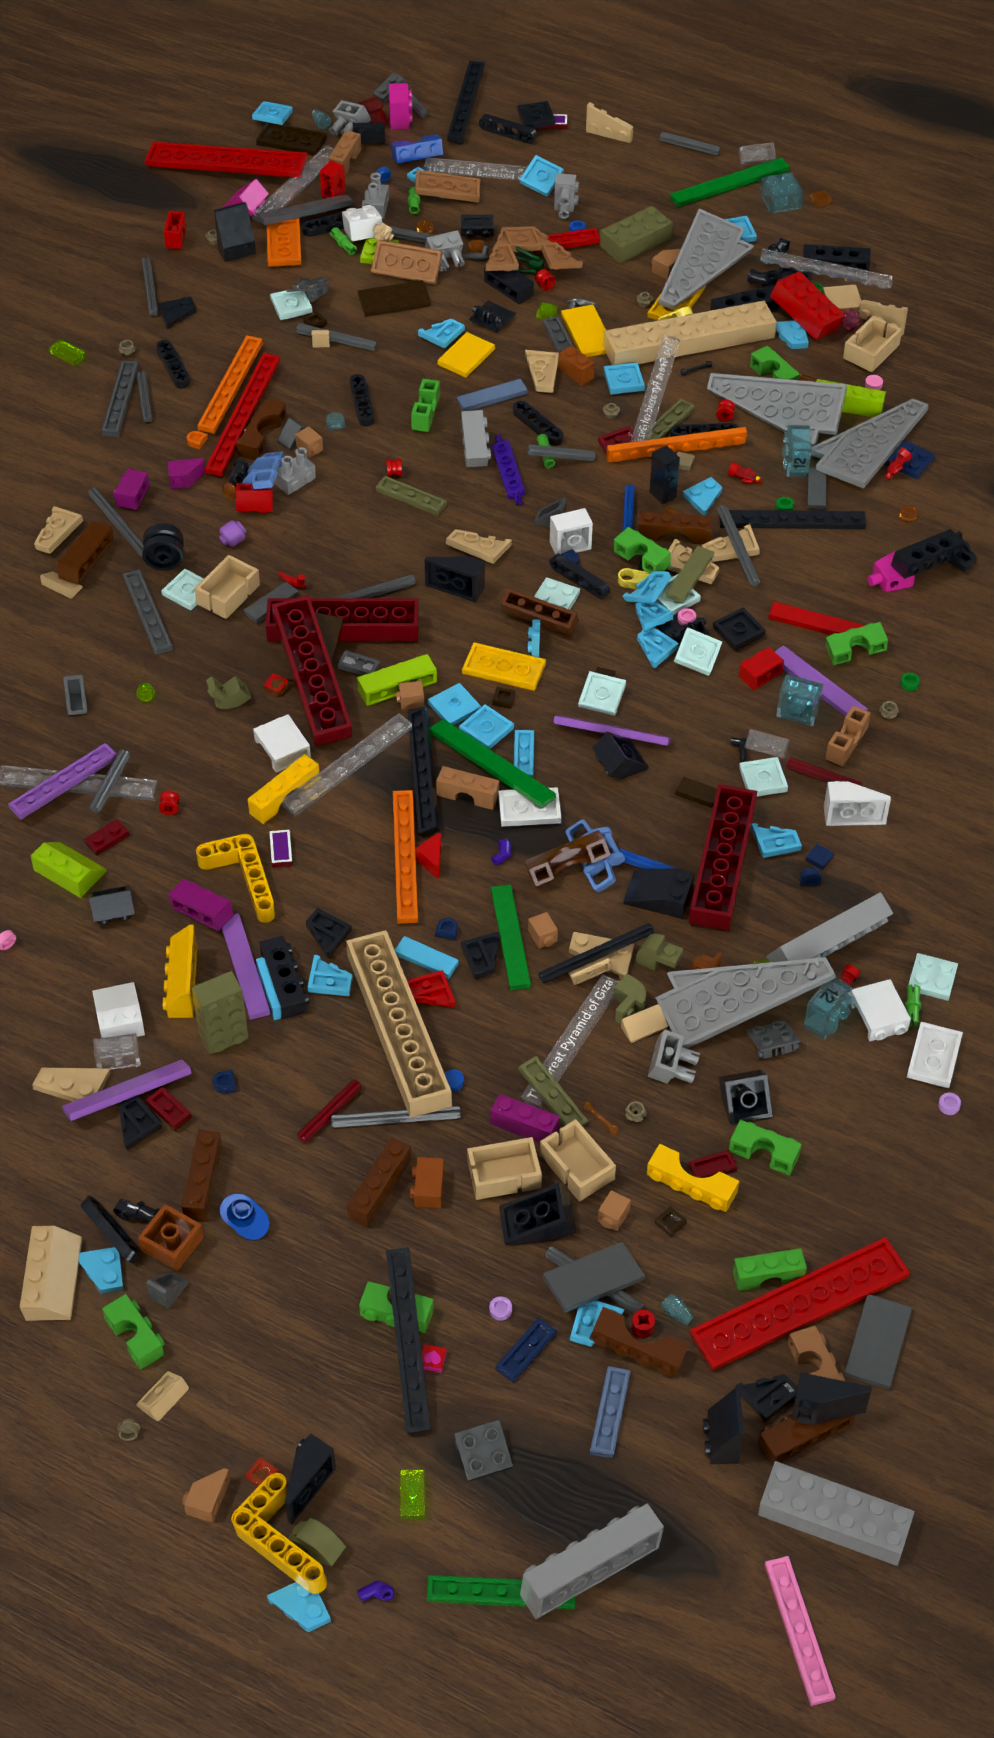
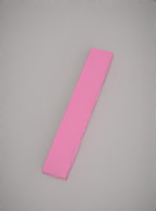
M789 1556L765 1561L766 1572L810 1706L833 1701L836 1696Z

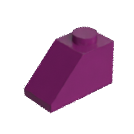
M203 458L167 462L171 489L189 488L205 474Z

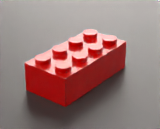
M800 271L777 281L770 295L815 340L837 331L845 317V314Z

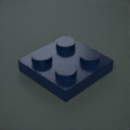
M904 440L887 459L886 465L889 466L891 461L894 462L898 456V451L903 447L913 456L909 461L903 463V469L899 470V472L918 479L933 462L935 454Z

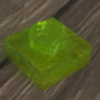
M542 302L537 311V318L555 317L558 312V306Z

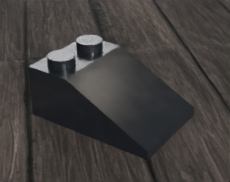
M246 202L214 210L218 251L223 260L228 262L256 254L255 239Z
M469 556L425 558V586L476 603L485 588L484 561Z
M676 868L634 871L623 904L683 919L693 889L695 873Z
M559 1183L499 1206L506 1246L554 1241L577 1233L571 1196Z
M800 1372L792 1420H797L801 1424H818L866 1413L872 1387Z
M740 1388L733 1389L709 1408L707 1419H703V1433L708 1435V1441L704 1442L705 1455H709L710 1464L739 1463L744 1437Z
M311 1433L306 1440L302 1439L296 1447L285 1500L287 1519L291 1525L336 1470L334 1449Z

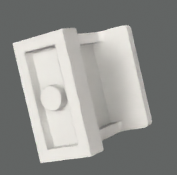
M289 715L279 717L253 729L255 742L257 744L260 743L272 760V768L276 773L289 767L304 754L311 758L309 743Z
M891 979L851 990L849 1003L852 1008L857 1007L868 1029L867 1038L869 1041L882 1040L888 1036L901 1035L908 1031L911 1019Z

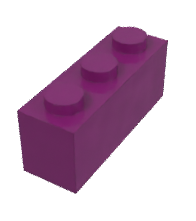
M183 879L168 894L172 909L216 931H219L234 916L232 904L227 898L220 897L211 890H205L194 882L191 883Z
M502 1094L498 1095L490 1110V1125L525 1138L533 1137V1141L538 1143L557 1131L558 1133L560 1116Z

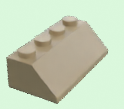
M32 1226L20 1301V1310L26 1321L71 1320L82 1236L56 1226Z

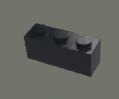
M484 268V282L520 305L534 296V282L518 271H485Z
M667 445L652 452L649 492L661 504L672 501L677 497L680 457Z

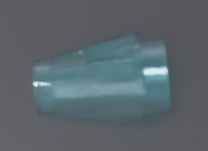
M317 109L312 112V117L318 128L326 129L330 126L331 119L328 114Z
M673 1293L660 1305L664 1310L663 1313L685 1326L695 1317L682 1299Z

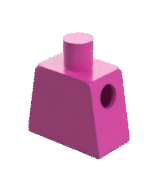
M894 551L874 563L872 575L867 576V581L870 586L879 584L885 592L912 587L915 576L904 579L891 566Z

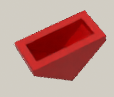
M441 833L435 834L416 848V861L435 878H439Z

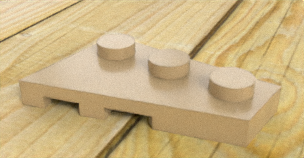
M862 300L859 303L858 317L868 321L872 316H876L886 321L885 330L888 323L901 328L902 336L904 334L908 308H896L895 305L891 304L885 306L879 302Z
M676 538L668 550L671 553V565L667 570L680 573L693 553L691 548H685ZM710 561L699 580L712 584L719 573V567Z
M41 1068L32 1086L33 1090L74 1102L102 1091L111 1073L110 1069Z

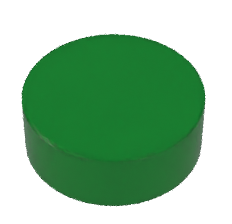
M780 497L776 501L775 508L776 510L793 511L794 501L789 497Z
M905 673L900 680V686L906 691H915L920 684L919 676L914 673Z

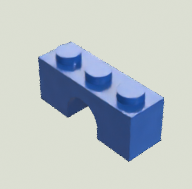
M437 134L421 137L422 140L417 142H408L407 140L391 143L392 158L398 164L443 155L442 139Z

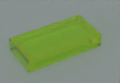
M61 339L49 347V353L74 366L87 357L85 351Z

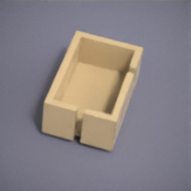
M872 316L856 331L855 335L853 334L845 342L843 359L873 372L900 345L902 329L888 323L884 338L886 321Z
M228 555L195 587L196 604L209 611L213 609V613L227 619L248 598V595H251L260 586L259 570Z
M576 1119L560 1129V1138L556 1131L540 1141V1156L564 1184L568 1183V1189L579 1202L615 1180L616 1165Z
M533 1137L467 1149V1163L476 1200L517 1193L519 1188H521L522 1192L541 1189L542 1173Z

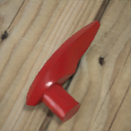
M281 571L278 572L280 577L291 586L307 588L303 574H299L298 578Z

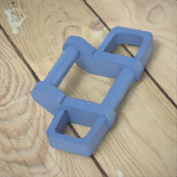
M284 451L266 453L262 457L257 458L249 467L248 475L244 478L242 484H252L253 489L273 487L278 475L277 470L282 466L281 459L285 456Z
M582 819L566 830L569 841L575 840L573 834L583 827L588 831L583 836L599 830L612 853L611 856L592 864L581 862L586 878H588L593 889L600 893L616 882L611 866L620 865L625 861L623 853L619 852L609 827L592 829ZM606 869L608 878L597 885L593 877Z

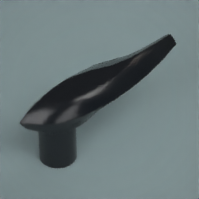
M732 737L731 745L739 746L740 763L745 762L748 743L746 737Z

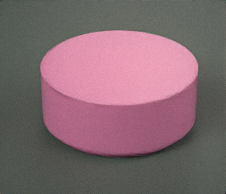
M870 375L866 378V388L875 390L882 388L883 379L880 376Z
M682 609L678 612L677 621L682 626L684 624L687 625L688 622L695 621L697 615L692 609Z
M6 930L0 934V950H7L15 943L16 936L11 930Z

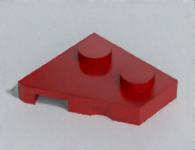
M443 970L407 980L416 1003L456 1007L455 999Z

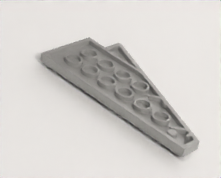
M699 209L664 286L658 304L672 310L749 254L754 245L740 240L744 228Z
M711 373L707 390L723 400H731L736 407L813 447L817 445L819 433L837 435L847 385Z
M911 399L811 447L809 454L821 459L816 464V470L865 488L927 412L929 404Z
M826 957L668 972L667 975L674 989L655 998L671 1031L684 1036L682 1045L688 1049L836 978V975Z

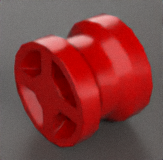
M547 269L540 270L535 276V282L544 291L550 290L556 283L555 277Z
M728 399L721 400L718 403L717 418L722 422L731 421L734 416L735 404Z
M401 458L393 461L386 459L387 476H402Z
M163 791L160 794L159 811L165 815L176 814L179 810V794L175 791Z
M638 1310L633 1315L631 1329L636 1337L646 1339L654 1333L655 1317L652 1312Z

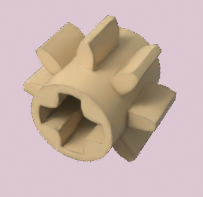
M383 222L381 226L376 224L373 229L376 233L374 237L378 240L390 242L394 237L391 233L393 229Z

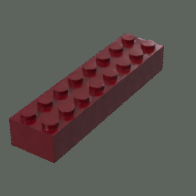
M307 595L272 604L273 618L314 746L352 737V724L310 596Z
M295 598L267 599V641H281L273 618L272 604ZM310 598L316 613L343 618L338 642H418V598Z
M718 784L690 908L689 924L730 931L758 791Z

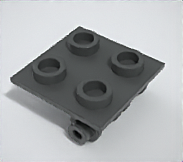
M308 277L302 278L298 283L292 284V287L287 292L306 291L308 300L314 302L328 292L327 283L331 279H325L324 277H318L314 280H310Z
M785 1020L745 1030L758 1048L756 1050L757 1058H762V1060L773 1057L772 1053L774 1056H777L778 1052L780 1055L795 1052L799 1048L798 1043L801 1042Z
M500 1420L454 1433L455 1446L459 1450L467 1481L513 1466Z

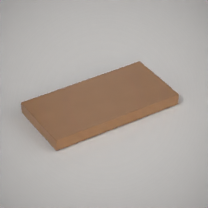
M417 170L415 194L479 203L481 179Z
M378 240L371 273L410 281L423 280L424 283L436 285L443 252Z

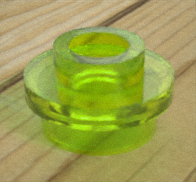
M148 683L139 685L136 690V696L141 701H150L156 694L155 689Z

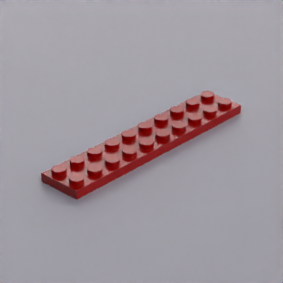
M153 142L146 156L145 166L300 178L308 155L305 152Z
M885 1237L692 1328L689 1331V1335L713 1372L790 1335V1333L796 1332L867 1298L869 1294L873 1295L908 1278L910 1271Z

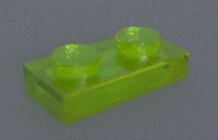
M400 1470L401 1520L425 1519L424 1470Z

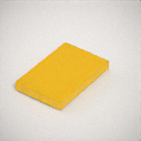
M466 332L438 359V365L466 378L495 350V344Z

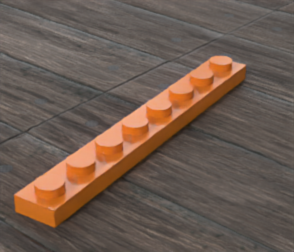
M246 335L198 423V431L215 434L260 351L263 339Z
M746 427L608 445L606 458L607 462H619L622 460L652 457V452L666 445L675 453L678 451L689 452L741 445L746 442L747 430Z
M413 790L393 791L397 924L418 923Z

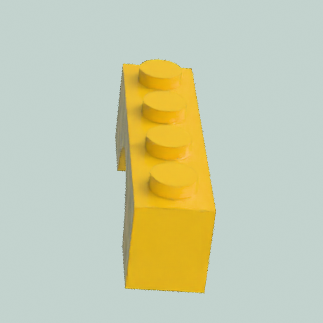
M306 754L301 756L248 798L249 814L262 824H265L278 813L282 801L291 791L300 787L307 790L320 780L319 764Z
M659 1144L647 1165V1175L654 1181L665 1183L673 1190L684 1192L694 1200H701L716 1210L727 1212L738 1193L739 1180L722 1172L707 1178L691 1176L681 1167L679 1152L662 1144Z

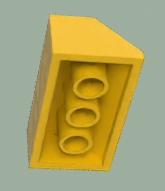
M188 925L170 937V946H166V957L169 958V963H165V975H168V980H164V993H167V997H163V1010H167L168 1018H194V1000L191 987L195 986L197 943L194 925Z

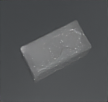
M774 142L742 146L738 149L740 165L768 162L776 159Z
M750 729L745 748L786 759L791 740Z
M136 1033L93 1039L97 1068L111 1070L141 1065Z

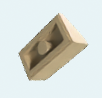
M53 571L40 576L42 585L70 599L83 588L80 584L58 578V574Z
M604 956L568 974L573 985H577L611 970L612 966L610 959Z
M659 1004L621 1020V1029L630 1043L639 1041L669 1027Z
M167 1371L136 1405L151 1418L160 1421L188 1391L189 1387L181 1376Z

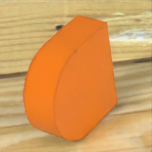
M192 431L187 435V444L200 450L208 439V435L200 431Z

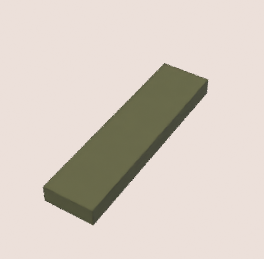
M682 398L679 399L640 436V440L666 438L671 433L673 426L682 423L695 410V405Z
M384 476L376 485L377 492L436 516L447 506V500L387 476Z
M697 546L666 592V598L683 604L714 557V551Z
M537 1056L519 1066L518 1070L551 1112L560 1116L559 1122L563 1127L575 1119L582 1127L588 1124L586 1117Z

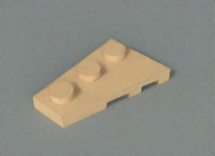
M588 103L586 132L631 143L633 140L632 125L617 117L613 118L606 114L607 111L599 110L594 107L593 103Z
M525 350L535 390L553 393L559 353Z
M54 506L51 517H48L46 520V527L41 530L34 543L35 548L51 554L84 521L82 515Z
M750 524L744 526L743 530L738 532L748 555H759L758 543ZM728 536L716 538L702 545L703 548L714 551V557L711 562L738 558Z
M455 529L446 538V544L494 564L508 550L512 540H495V536L484 538L479 537L477 533Z
M573 932L569 953L576 956L612 939ZM634 943L606 955L610 959L612 969L606 972H613L619 975L620 979L628 973L634 951Z

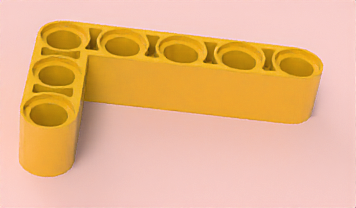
M241 834L203 843L197 847L198 866L203 870L240 862L257 919L263 923L271 922L274 919V901L254 839L251 835Z
M271 1474L232 1514L231 1520L236 1534L312 1594L321 1593L327 1587V1579L322 1565L267 1523L285 1504L288 1483L283 1474ZM297 1562H301L299 1565L292 1566ZM313 1576H318V1578L310 1580Z

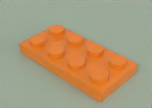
M299 218L267 225L268 267L302 265Z

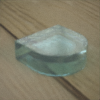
M334 412L327 416L328 430L345 428V420L342 414Z

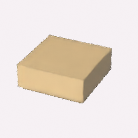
M312 330L313 348L330 347L329 330Z

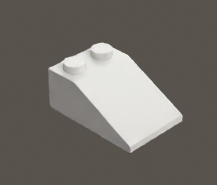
M848 781L828 782L824 801L826 826L886 824L891 797Z
M134 982L92 991L103 1044L145 1035Z

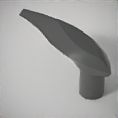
M483 245L481 253H462L461 255L468 259L488 260L490 257L488 256L490 247Z
M573 298L567 301L569 303L567 309L592 304L594 307H599L598 304L583 298Z

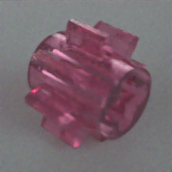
M850 309L849 312L844 311L845 317L842 321V327L849 331H852V328L857 329L861 323L860 313L853 309Z

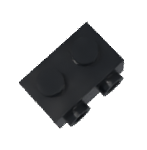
M353 123V132L361 134V144L385 143V123Z
M461 215V236H494V215Z

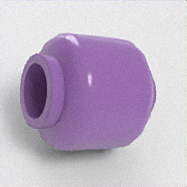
M230 520L219 529L220 536L218 538L224 546L228 544L233 548L245 540L247 532L239 521Z

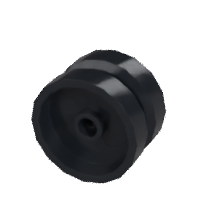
M165 523L150 526L145 530L143 535V560L148 566L163 571L174 569L182 563L184 537L180 529Z

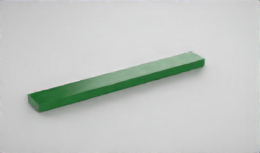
M781 157L671 193L670 199L677 207H681L788 172L790 166Z
M442 719L430 728V734L539 807L544 808L556 799L555 792L445 719Z

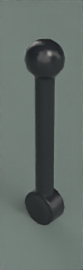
M706 361L705 364L689 369L683 368L680 373L681 375H686L688 372L704 367L711 368L712 362Z

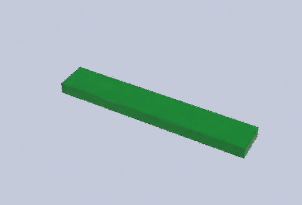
M511 884L491 887L509 989L531 988Z
M428 1575L427 1602L527 1607L520 1596L522 1580ZM572 1597L557 1608L575 1609V1597Z

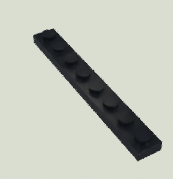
M469 61L447 135V141L463 143L485 68V62Z
M729 510L736 528H744L748 524H750L751 528L865 529L866 527L865 511ZM719 516L720 528H725Z
M424 705L407 712L418 834L421 837L440 831L428 709Z
M406 1247L386 1250L406 1430L408 1435L431 1432L410 1249Z

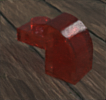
M373 96L358 103L365 106L372 119L370 123H385V126L389 124L382 109L384 105L378 97Z

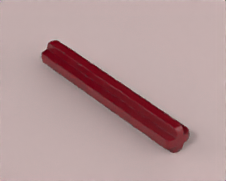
M789 758L787 762L788 769L827 783L848 781L862 786L860 781L794 758Z
M355 1079L352 1080L297 1133V1138L302 1143L309 1141L331 1119L332 1115H335L361 1090L360 1082Z

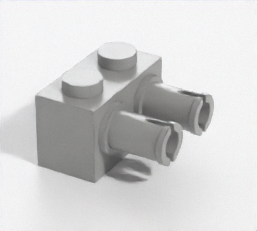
M341 100L332 111L337 121L329 131L334 136H337L341 131L343 136L345 131L353 132V123H369L372 119L364 105Z
M372 173L371 183L368 184V190H365V200L362 201V207L365 205L374 206L382 219H384L389 201V185H381V174Z
M561 173L556 175L554 210H560L559 217L562 219L568 218L569 211L574 212L575 205H578L579 196L576 195V192L579 190V182H576V175Z
M458 230L427 237L425 248L443 252L439 271H443V268L444 271L449 269L446 258L452 257L456 268H459L458 264L460 267L465 264L461 255L463 242Z
M299 447L296 449L295 458L284 456L281 459L282 466L277 470L278 475L274 484L288 495L316 478L315 465L307 459L306 448Z
M664 1029L656 1040L648 1077L667 1084L675 1077L691 1084L695 1077L693 1074L696 1071L679 1066L678 1060L696 1065L700 1052L684 1048L682 1045L684 1036Z

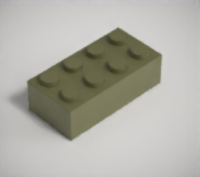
M650 206L602 229L600 232V247L619 263H622L672 239L673 222L654 206Z
M232 971L191 987L199 1037L209 1055L221 1052L229 1046L240 1044L248 1039L243 993Z

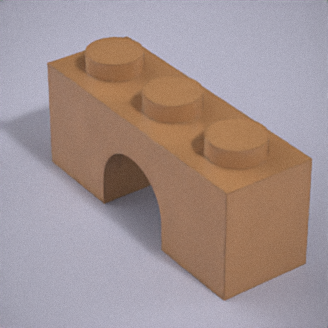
M345 131L328 158V162L332 160L344 165L345 175L350 169V158L356 159L361 151V134Z
M852 706L844 719L841 732L836 731L827 745L826 760L842 767L844 766L868 729L870 712Z
M442 766L436 780L437 796L456 800L458 793L463 792L473 797L475 806L493 810L498 800L499 780Z
M815 1325L790 1333L788 1347L797 1364L812 1362L817 1365L819 1370L810 1374L845 1381L841 1372L838 1373L835 1367L836 1362L831 1352L828 1353L824 1335L818 1332Z

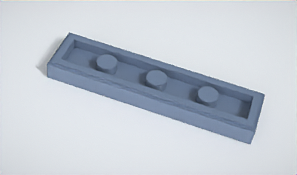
M521 379L458 396L457 403L462 411H471L526 395L527 388Z
M612 1366L607 1367L590 1448L591 1455L611 1459L614 1457L631 1370Z

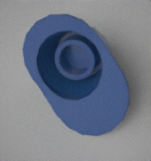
M235 1193L227 1196L221 1203L220 1214L222 1219L242 1237L256 1240L267 1233L270 1223L268 1215L252 1197Z

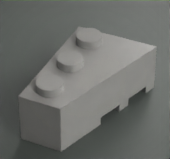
M483 410L461 411L460 429L463 434L462 443L464 444L466 467L487 466L488 459H491V450L487 448L486 444L489 443V433L485 432L487 417H483Z

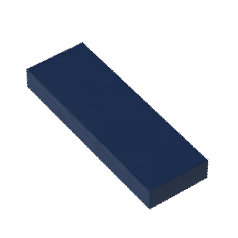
M538 1318L495 1366V1370L512 1383H515L556 1336L557 1330Z

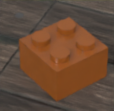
M164 1204L138 1236V1241L142 1252L178 1272L203 1240L204 1235L202 1224Z

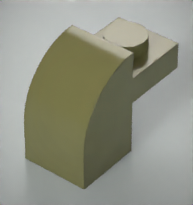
M213 676L206 680L208 685L207 691L214 698L216 707L220 709L239 707L252 698L248 685L237 676H234L225 684H222Z
M650 934L645 938L636 954V963L652 970L656 969L659 962L675 968L683 954L684 948L666 942L664 935Z
M628 973L614 988V999L621 1003L616 1009L615 1021L621 1025L623 1018L633 1015L635 1012L638 1013L645 1010V987L639 980Z
M309 1518L307 1522L300 1520L287 1538L299 1548L307 1550L317 1562L333 1566L346 1548L333 1531L312 1518Z

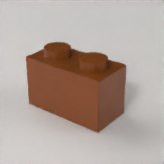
M572 345L559 352L558 369L582 386L594 379L595 363Z
M417 1157V1166H412V1179H415V1185L410 1187V1198H414V1207L441 1208L444 1159Z

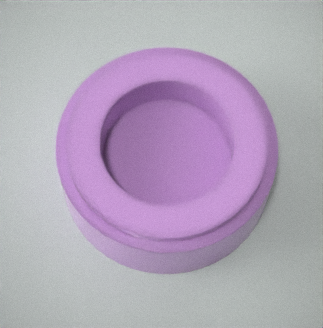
M954 1093L943 1094L938 1103L940 1111L947 1115L956 1114L961 1106L960 1098Z
M502 1296L494 1298L489 1305L490 1315L498 1321L508 1319L512 1314L511 1301Z

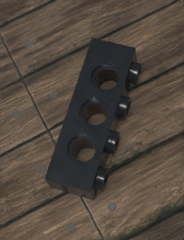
M804 244L802 270L869 274L871 248Z
M770 285L711 299L710 311L765 301L772 313L780 311V305L770 297L775 287Z
M949 529L895 551L891 566L906 579L925 570H930L937 565L944 564L949 560L958 558L962 554L965 542Z
M284 935L260 941L261 956L265 959L280 1003L282 1019L307 1013L306 1004H309L307 992L302 991L304 985L301 975L297 976L296 974L298 966L296 960L291 959L290 955H293L290 943H286Z

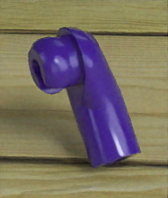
M501 839L498 842V845H500L499 853L491 857V861L495 866L511 857L512 844L508 839Z
M375 1581L357 1590V1593L362 1602L371 1597L388 1601L393 1598L394 1589L389 1584Z

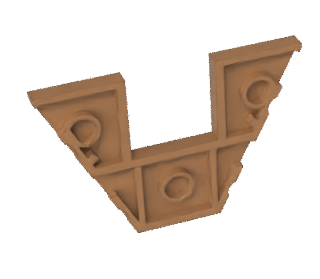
M534 226L502 227L488 263H486L485 271L518 270L519 264L514 255V252H519L516 250V247L530 252L542 250L549 268L554 270L582 268L583 261L575 260L571 257L569 251L564 250L558 243L549 241L548 236L541 233Z

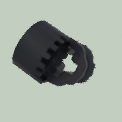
M780 238L777 244L770 245L768 251L762 254L764 263L772 265L776 262L777 257H780L781 254L785 255L788 252L790 241Z
M751 268L750 272H748L750 275L747 277L748 283L760 284L762 287L766 285L775 286L777 281L780 280V273L776 270L762 273Z
M240 459L235 460L233 463L234 469L230 472L229 485L232 486L231 488H234L233 490L236 489V483L242 484L246 477L245 473L249 469L248 462L243 461V459L242 461Z
M120 1199L113 1212L122 1220H141L149 1224L160 1209H153L145 1205L143 1201L135 1205L126 1199L125 1201Z

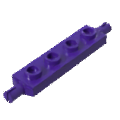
M498 434L499 440L496 435L494 437L496 444L492 445V449L508 499H514L515 504L519 506V502L520 505L523 504L521 496L526 494L509 440L503 441L502 436Z

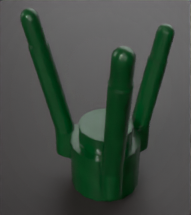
M516 247L517 251L531 257V259L515 255L517 259L528 262V268H531V270L516 271L536 275L537 272L543 269L545 260Z

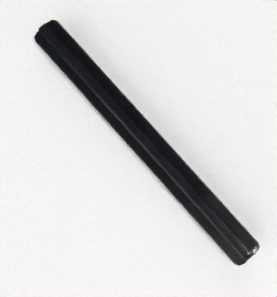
M647 923L539 972V978L542 983L549 982L644 939L650 934H654V929L650 923Z

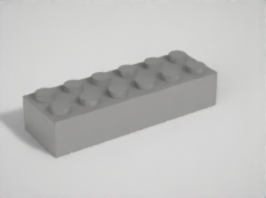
M880 892L780 946L766 957L769 962L824 958L852 941L881 927L888 922L887 917L891 916L893 912Z
M775 1461L760 1502L758 1516L898 1566L915 1511Z
M648 1503L642 1507L635 1506L621 1519L619 1517L614 1518L607 1524V1527L600 1531L599 1529L593 1530L587 1535L586 1539L580 1542L574 1541L567 1546L565 1551L559 1554L553 1553L546 1558L544 1563L527 1568L523 1574L520 1596L535 1619H538L564 1602L569 1601L572 1597L583 1593L657 1550L664 1526Z

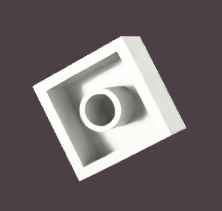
M365 205L360 209L349 208L342 212L344 231L351 241L373 238L376 234L373 231L376 224L379 226L382 224L381 215L371 205Z
M585 508L550 516V544L555 555L562 554L571 549L576 553L591 549L593 523Z

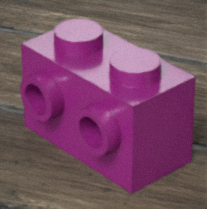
M132 469L126 470L125 474L120 478L118 487H115L113 492L116 506L133 510L138 509L150 486L147 472Z

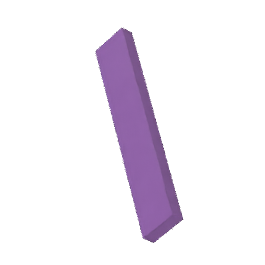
M784 645L775 651L784 660L783 670L845 717L852 706L865 711L868 710V708Z
M556 715L553 722L554 724L600 733L608 731L621 737L666 746L670 744L671 740L669 736Z
M104 743L8 804L9 808L20 819L25 818L112 763L117 757V753Z
M239 913L234 914L221 929L238 983L242 989L243 1000L249 1019L252 1020L270 1015V1009Z
M181 1059L63 1105L62 1108L65 1115L73 1121L192 1074L191 1069Z

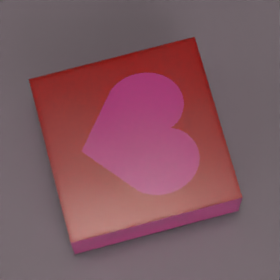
M424 1344L422 1350L424 1370L442 1373L447 1348Z

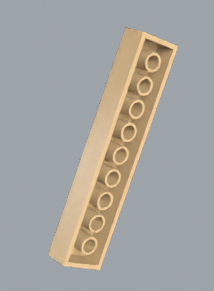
M759 301L604 331L603 346L612 365L635 362L642 364L775 338L777 322L766 302Z
M387 930L347 940L348 959L410 1118L452 1107L450 1086Z

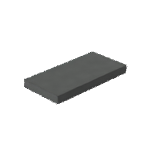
M622 1241L543 1273V1279L564 1313L644 1281L645 1275Z
M867 1295L844 1377L886 1390L890 1389L912 1307L874 1295Z

